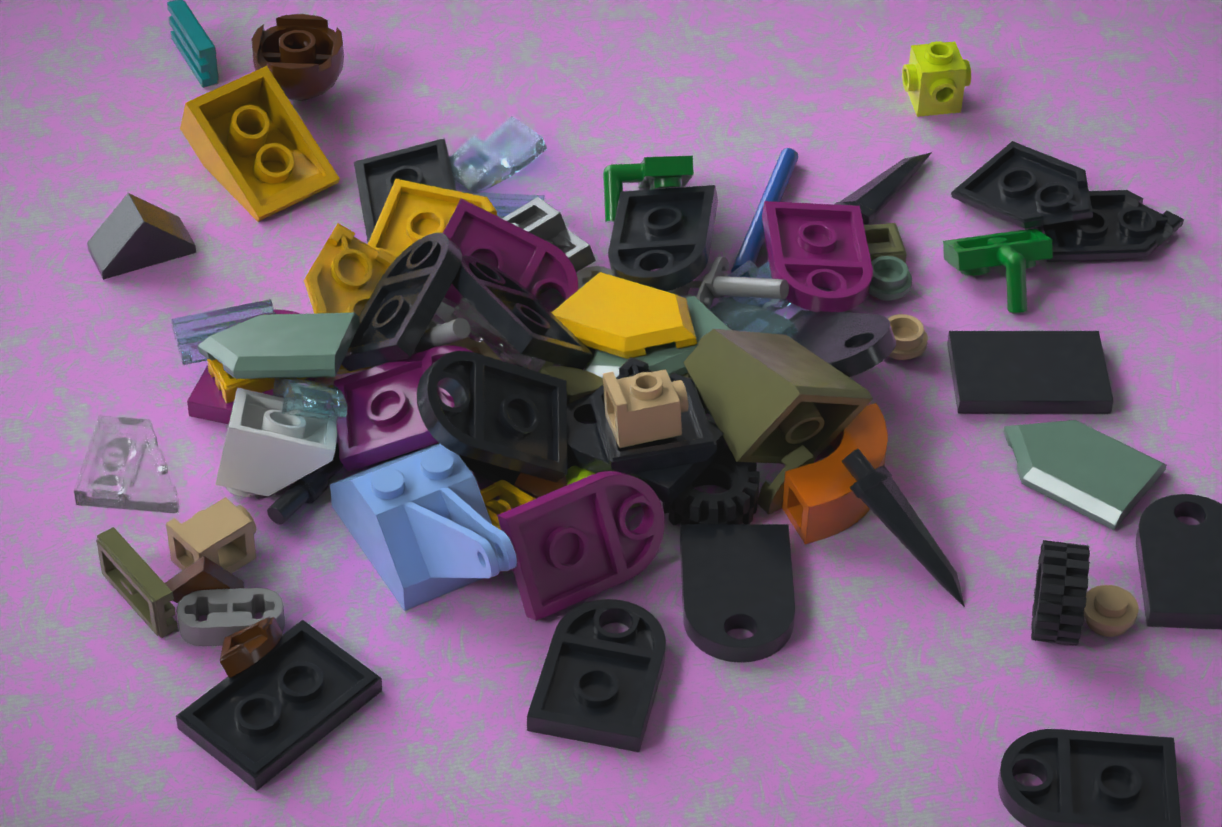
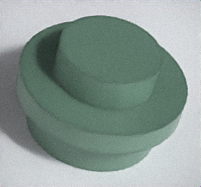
M881 256L871 262L873 276L869 289L870 295L880 300L890 301L902 298L910 292L912 276L908 271L907 264L903 260L893 256Z

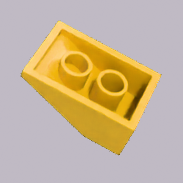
M267 66L185 103L180 126L183 135L203 166L257 222L339 183V176Z

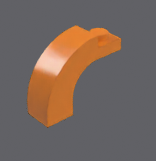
M877 403L867 405L833 440L831 446L835 451L831 455L815 463L785 471L782 509L804 544L828 538L848 529L870 510L850 489L857 481L843 465L842 460L854 450L859 449L875 469L883 465L885 466L888 431L886 421Z

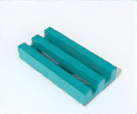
M174 0L167 2L168 11L172 15L169 17V24L174 30L170 31L172 41L203 88L218 84L217 80L219 78L214 44L185 1Z

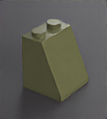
M712 329L699 340L698 346L683 362L719 430L724 433L723 437L736 462L784 464L781 460L801 446H804L814 456L815 460L873 400L867 389L789 336L783 334Z

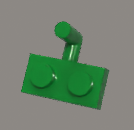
M693 155L644 157L641 163L608 165L603 171L605 222L614 223L620 192L623 191V183H638V188L650 189L686 186L694 175Z
M1036 228L943 241L944 260L960 271L961 274L983 275L990 272V267L1001 265L1006 267L1007 310L1012 313L1027 311L1026 269L1036 266L1037 260L1053 258L1052 239Z

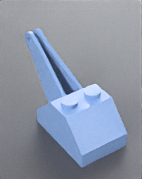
M441 444L421 448L330 484L333 509L404 611L483 578L489 579L498 575L500 571H508L517 566L514 547L506 533L492 525L475 476L458 454L448 450Z

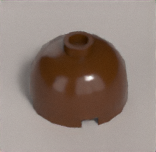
M308 14L284 15L276 18V26L270 27L266 31L264 30V24L260 26L251 39L255 71L267 66L287 98L291 100L303 101L324 94L334 86L343 69L344 50L342 32L338 27L336 32L328 28V20L320 16Z

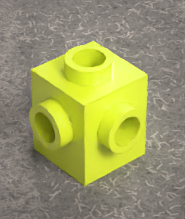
M935 41L929 44L911 45L909 64H904L902 68V81L904 90L909 95L917 117L961 113L964 87L970 86L971 67L968 59L962 58L955 41Z

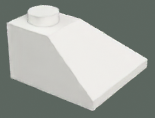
M237 387L215 485L226 487L230 493L242 497H253L256 494L268 497L333 461L337 438L336 410Z

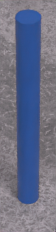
M784 148L779 155L731 269L733 277H750L765 240L762 221L764 202H781L799 158L798 153L792 148Z

